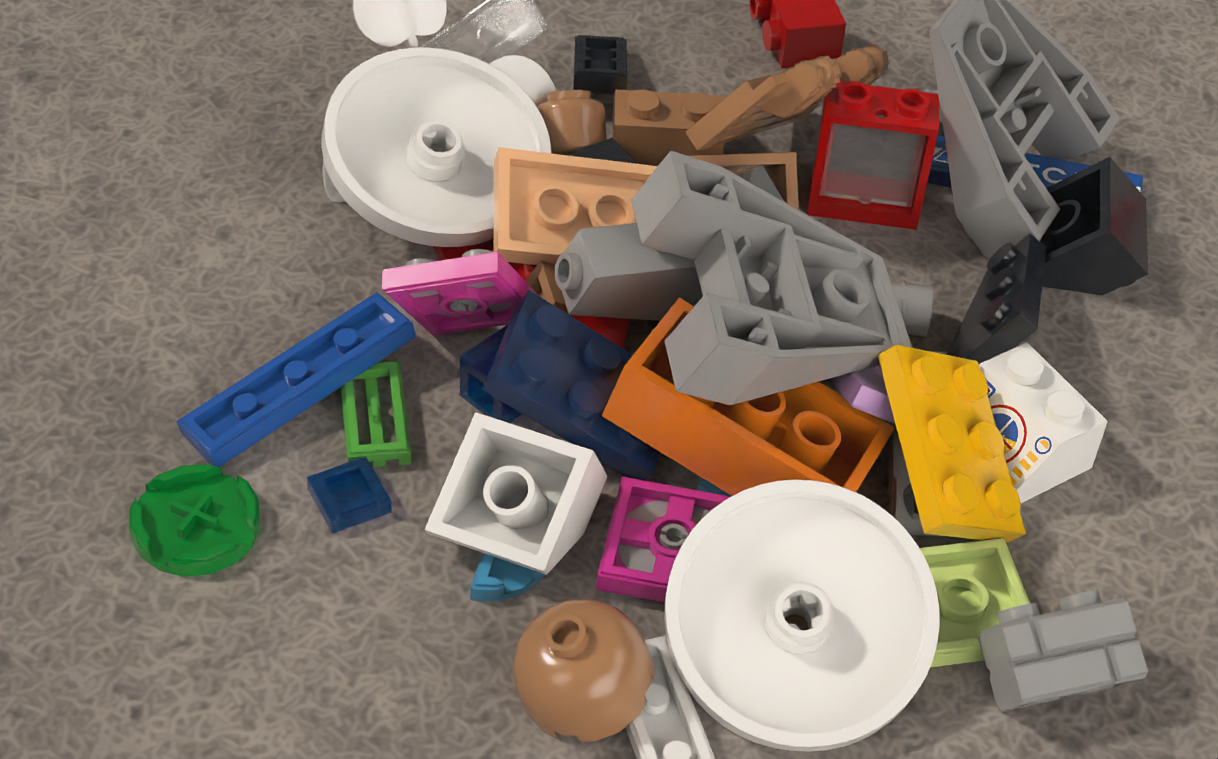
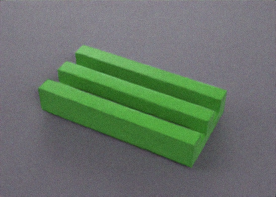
M400 361L376 363L341 387L348 469L361 468V462H373V467L386 466V460H398L399 465L411 464V449ZM389 377L396 442L384 443L377 378ZM365 379L371 444L359 445L353 380Z

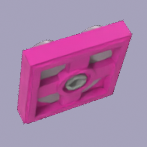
M470 250L465 252L461 258L441 261L427 258L413 259L408 261L405 266L383 269L382 290L432 335L508 325L517 302L524 294L530 290L538 295L499 252L490 250Z
M622 477L597 574L596 590L665 603L670 573L682 544L704 516L731 496Z

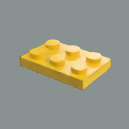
M894 345L880 353L878 359L924 534L975 540L1004 538L1005 542H1011L1025 535L1026 531L1020 513V498L1012 485L1003 453V437L994 421L987 396L988 384L980 370L978 361L901 345Z

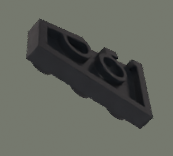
M1031 233L1015 246L1011 242L1003 245L990 258L987 263L988 269L946 355L978 361V364L1015 348L1038 329L1046 247Z

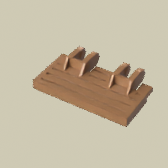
M870 44L863 48L851 49V51H847L845 55H841L836 59H830L829 56H821L814 60H804L795 64V67L787 71L747 80L685 133L696 150L699 151L797 122L820 106L824 101V97L832 91L831 88L837 87L836 84L840 83V81H858L866 85L874 83L880 78V75L885 74V70L889 69L888 64L890 62L887 50L885 51L878 44Z

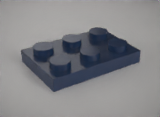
M528 290L515 306L482 390L566 441L593 450L599 461L628 478L646 481L654 473L660 452L602 416L621 372L633 354Z

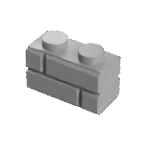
M1093 590L1059 599L1061 611L1040 615L1037 603H1031L997 612L999 624L980 632L979 642L986 668L991 673L989 679L1000 711H1009L1118 687L1147 678L1148 669L1140 642L1135 639L1136 628L1128 601L1122 597L1102 602L1099 591Z

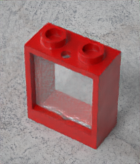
M840 81V83L836 84L837 87L831 88L832 91L824 97L810 181L807 215L917 230L939 131L940 103L938 94L922 92L912 88L897 89L866 85L858 81Z

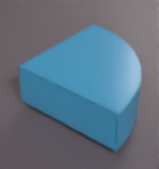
M482 553L470 588V600L490 602L513 598L531 589L545 574Z

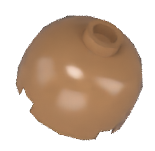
M568 599L547 607L529 622L515 648L512 671L521 703L527 715L544 733L557 738L556 732L564 736H576L579 742H595L621 732L642 713L648 702L645 693L650 686V679L652 678L654 681L655 666L641 631L619 608L593 599Z

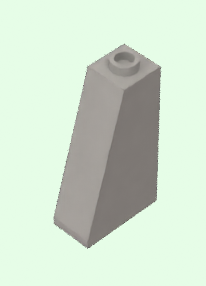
M637 223L579 229L554 266L555 281L562 290L569 315L661 321L679 297L693 306L703 297L694 260L668 252L657 251L642 245Z

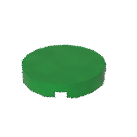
M208 464L179 466L161 473L146 484L147 491L140 496L138 502L135 497L129 508L131 541L140 557L159 571L183 577L213 574L234 565L252 549L261 531L259 498L247 480L237 474V480L230 475H225L221 467Z

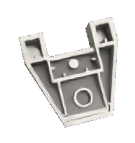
M954 0L929 31L956 217L983 256L991 258L1003 245L1011 242L1015 246L1029 233L1039 241L1060 210L1024 156L1031 144L1039 151L1041 156L1069 160L1101 148L1120 118L1093 76L1015 0Z
M670 150L631 199L642 245L657 251L668 252L694 260L703 295L665 340L676 392L727 405H734L880 365L878 355L894 345L912 348L884 260L881 256L727 169Z

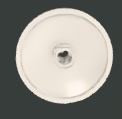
M415 47L394 50L375 56L354 68L344 77L331 96L322 130V153L327 172L337 191L349 206L368 222L391 235L410 242L437 247H462L494 239V158L499 147L551 153L550 138L544 119L534 102L517 83L484 61L460 52L439 48Z
M785 480L761 484L728 498L712 509L700 520L682 544L670 573L665 598L664 622L670 655L680 678L695 701L718 723L736 735L758 744L789 751H822L844 747L861 741L890 723L918 691L927 676L938 643L940 618L937 590L927 561L914 539L891 514L878 504L849 489L818 481ZM793 614L800 615L807 621L809 629L799 630L796 624H788L785 618Z

